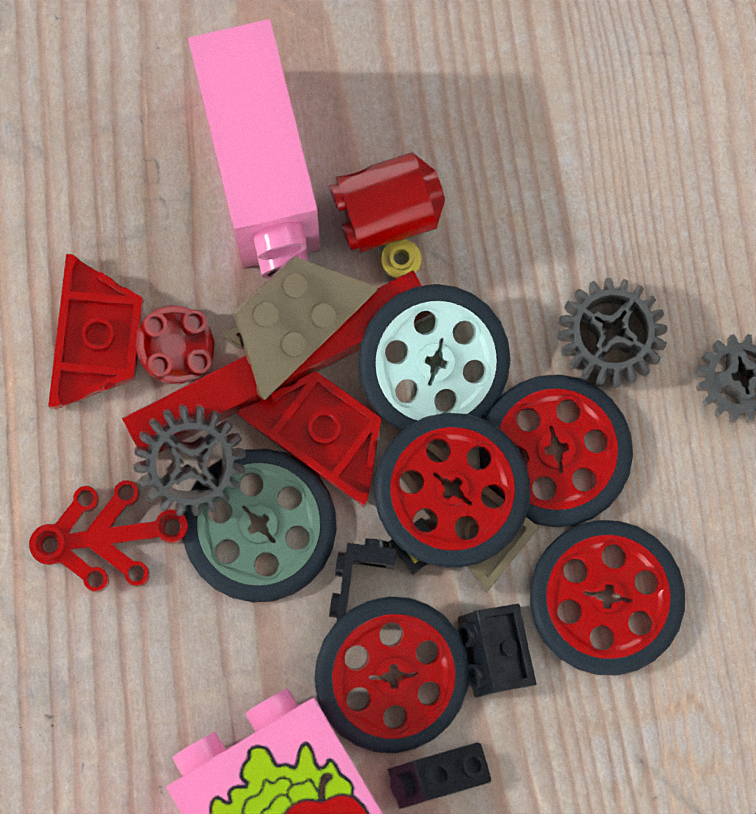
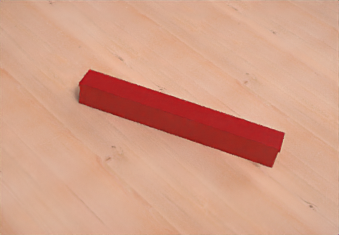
M414 270L377 288V291L275 391L296 383L298 379L314 371L318 372L359 351L367 326L378 310L396 295L411 288L422 286ZM430 311L418 313L415 316L414 322L430 315ZM245 355L123 417L122 420L136 447H148V444L140 439L139 434L141 431H146L154 435L156 431L153 430L149 421L155 418L161 425H164L167 421L163 411L166 409L171 411L175 419L180 417V405H186L189 416H193L196 405H202L204 408L203 419H206L212 410H216L220 414L219 423L238 413L241 408L249 407L263 399L257 393L253 371ZM187 429L179 431L174 435L183 441L202 430ZM163 443L158 453L168 449L165 443Z

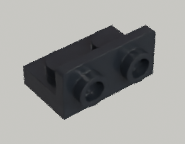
M519 604L477 610L458 617V633L466 648L469 664L468 683L473 689L475 698L537 685Z

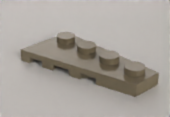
M431 442L427 446L426 453L432 461L443 462L449 457L434 443ZM408 471L400 478L411 494L419 492L424 485L422 476L415 471ZM433 474L442 482L445 488L444 498L449 500L450 497L456 496L458 499L462 498L469 506L471 505L460 493L461 483L458 480L450 484L447 481H442L436 474ZM486 487L481 493V500L486 507L498 508L505 501L489 487ZM424 509L435 526H437L438 520L434 512ZM469 517L460 518L454 526L457 536L464 540L474 538L479 530L476 521ZM525 517L524 523L514 539L497 555L479 564L467 566L486 592L489 591L539 528L527 517Z

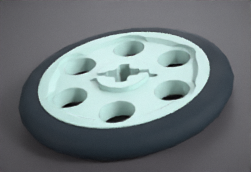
M431 284L417 286L393 297L378 310L369 322L362 338L358 366L361 385L370 404L380 417L396 429L403 431L407 426L424 417L441 413H463L483 419L488 415L503 393L508 380L511 359L509 342L502 323L489 305L473 293L456 286ZM422 311H430L435 317L434 328L428 333H418L414 327L415 316ZM460 321H469L474 328L473 337L466 343H457L453 338L454 326ZM401 340L406 345L407 354L402 361L392 363L386 359L385 349L390 342ZM439 349V357L445 360L443 367L436 366L434 372L430 373L431 366L425 363L426 356H434L435 351ZM471 360H479L484 367L482 377L475 382H468L463 376V368ZM410 379L417 386L415 397L406 402L398 400L395 393L396 386L402 380ZM443 389L452 390L456 398L454 406L447 411L438 410L434 404L436 394Z

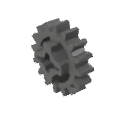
M732 334L727 339V346L717 340L712 345L715 354L706 351L701 357L708 366H699L697 368L696 374L704 377L705 380L700 382L696 389L697 391H707L708 396L702 403L704 406H707L714 402L717 405L714 414L716 417H719L726 411L729 412L730 423H734L740 414H743L745 421L750 423L754 420V411H756V401L754 399L756 396V363L749 360L747 355L756 359V346L752 345V335L747 334L742 343H738L735 334ZM727 357V370L714 375L718 362L722 358ZM737 371H739L742 377L748 376L749 378L744 387H742L740 381H733L732 379ZM724 392L734 398L735 403L724 398L721 393Z

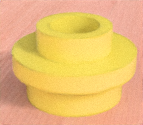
M405 239L389 243L382 252V267L394 279L412 270L416 274L421 266L420 250L413 242ZM399 252H403L408 255L409 261L406 264L400 265L394 261V256Z

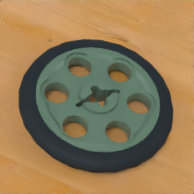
M266 448L246 449V457L233 461L243 465L245 473L240 475L232 474L231 477L235 478L240 484L246 475H258L263 480L262 491L256 496H247L241 492L240 486L237 490L226 486L224 490L230 497L227 503L232 507V515L224 523H216L211 520L206 503L199 504L201 509L199 516H194L191 505H186L183 515L188 522V531L183 539L188 558L200 577L215 590L233 599L253 603L276 601L291 596L310 584L324 568L334 546L337 531L336 511L329 490L319 475L304 463L281 451ZM222 459L208 467L214 477H216L221 468ZM197 480L191 491L200 489L205 485ZM288 487L296 488L302 495L300 505L291 510L283 508L278 501L280 492ZM219 496L213 498L214 503L222 501ZM243 507H246L253 516L256 515L259 519L264 516L270 519L266 526L269 530L268 533L276 541L275 543H272L265 534L263 535L259 531L254 534L249 532L252 524L249 520V515L243 510ZM294 527H302L309 533V543L303 549H292L286 543V535ZM223 541H234L240 548L239 557L232 563L221 562L216 555L217 547ZM271 554L277 558L279 566L273 575L262 576L256 572L255 562L260 555Z

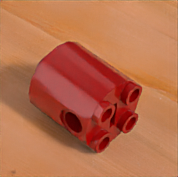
M413 152L370 165L355 173L336 176V183L329 185L336 209L338 208L339 212L345 211L348 222L341 224L348 247L350 246L351 251L358 249L360 254L381 245L395 243L437 229L445 203L444 192L436 170Z

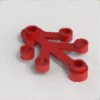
M123 480L115 486L113 497L86 531L70 533L83 513L93 511L99 504L98 493L90 486H82L75 491L73 502L55 524H44L32 533L29 540V549L32 556L38 562L45 565L63 564L83 580L87 589L98 593L104 591L109 584L107 572L100 567H90L71 551L90 548L122 572L125 580L130 585L140 587L149 580L150 571L143 562L133 561L112 544L160 538L166 543L176 544L181 542L186 536L188 522L184 515L178 516L174 509H169L161 512L156 521L111 527L126 506L134 505L140 496L139 489L135 483ZM125 486H130L134 489V495L130 500H122L119 496L120 490ZM84 492H90L94 497L93 502L88 506H82L79 503V497ZM169 521H177L180 524V530L177 534L169 535L165 532V526ZM48 538H55L58 542V546L53 552H46L43 548V544ZM137 566L144 569V577L140 581L131 580L129 576L131 569ZM95 572L103 575V582L98 587H92L89 584V577Z

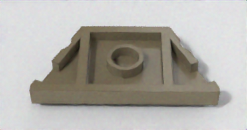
M292 256L233 313L238 331L242 335L248 363L253 371L258 395L264 400L269 397L377 291V288L369 283Z

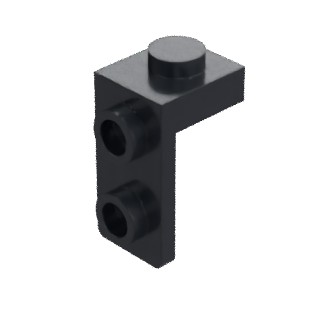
M366 538L364 545L347 542L346 553L338 552L335 576L342 577L341 592H332L329 617L337 618V622L347 613L354 564L394 570L397 549L389 548L390 542Z
M479 742L413 760L388 769L391 779L390 788L397 800L399 809L491 782L482 745Z

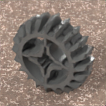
M606 278L604 290L602 291L599 285L592 281L588 286L590 296L585 291L578 289L575 292V298L578 303L567 301L564 308L570 315H561L558 321L561 326L568 329L559 331L557 339L562 342H570L562 347L561 355L569 356L575 354L576 357L569 363L570 369L574 370L581 364L586 368L581 375L583 380H587L591 372L597 373V386H602L606 376H611L612 387L617 388L621 383L622 374L630 385L636 382L634 369L640 375L646 377L650 373V368L646 362L657 365L661 357L654 350H664L667 344L663 339L655 337L664 335L668 331L667 325L654 323L664 316L662 309L654 311L649 309L655 303V297L650 296L642 301L639 297L644 288L638 285L634 292L630 293L627 291L629 281L625 279L622 280L619 289H614L612 278ZM612 303L621 305L620 309L612 315H604L598 311L594 314L589 311L601 304ZM632 312L642 324L644 344L636 340L638 336L630 331L628 327V319ZM622 318L618 327L620 331L617 334L622 336V338L615 336L612 340H609L605 347H602L606 339L605 334L607 330L615 326L618 320ZM580 321L588 325L587 330L592 332L597 339V345L592 354L582 342ZM613 350H620L626 354L630 351L636 355L630 360L619 363L602 361Z
M183 404L179 406L180 417L174 419L171 411L166 409L163 411L167 421L164 425H161L155 418L149 421L153 430L156 431L154 435L141 431L139 437L148 444V447L137 446L134 448V454L146 460L134 463L133 467L137 473H147L138 480L140 488L153 486L147 493V497L151 502L163 495L160 502L162 510L167 511L173 502H176L175 512L178 516H183L186 505H191L193 515L199 516L201 513L199 504L206 503L208 509L213 512L216 510L213 498L219 496L222 501L228 502L230 497L224 488L226 486L236 490L239 488V482L231 477V475L244 474L245 467L233 461L246 457V452L243 448H232L239 444L242 438L239 433L227 435L233 427V424L228 419L217 425L220 416L218 411L212 410L207 418L203 419L204 408L202 405H196L193 416H189L188 409ZM187 429H198L209 433L205 438L200 436L194 442L189 443L183 442L174 435L179 431ZM220 442L223 453L222 464L218 474L214 477L206 467L209 456L213 453L212 448ZM165 443L174 457L172 463L166 468L167 473L160 479L156 470V459L161 446ZM177 447L184 454L187 453L191 457L197 453L200 454V456L195 458L203 473H200L195 467L192 468L189 464L183 467L179 466L184 464ZM190 478L196 479L205 485L193 491H181L171 487L175 483L179 485L182 481Z

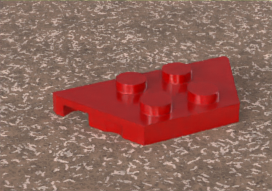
M66 254L48 403V407L55 410L133 381L136 376L138 358L135 349L136 334L142 323L143 298L130 289L117 284L104 273L98 272L86 265L73 254Z
M317 371L298 379L296 383L288 387H283L273 392L265 400L263 399L239 410L237 413L239 418L304 463L362 507L366 506L382 421L380 416Z

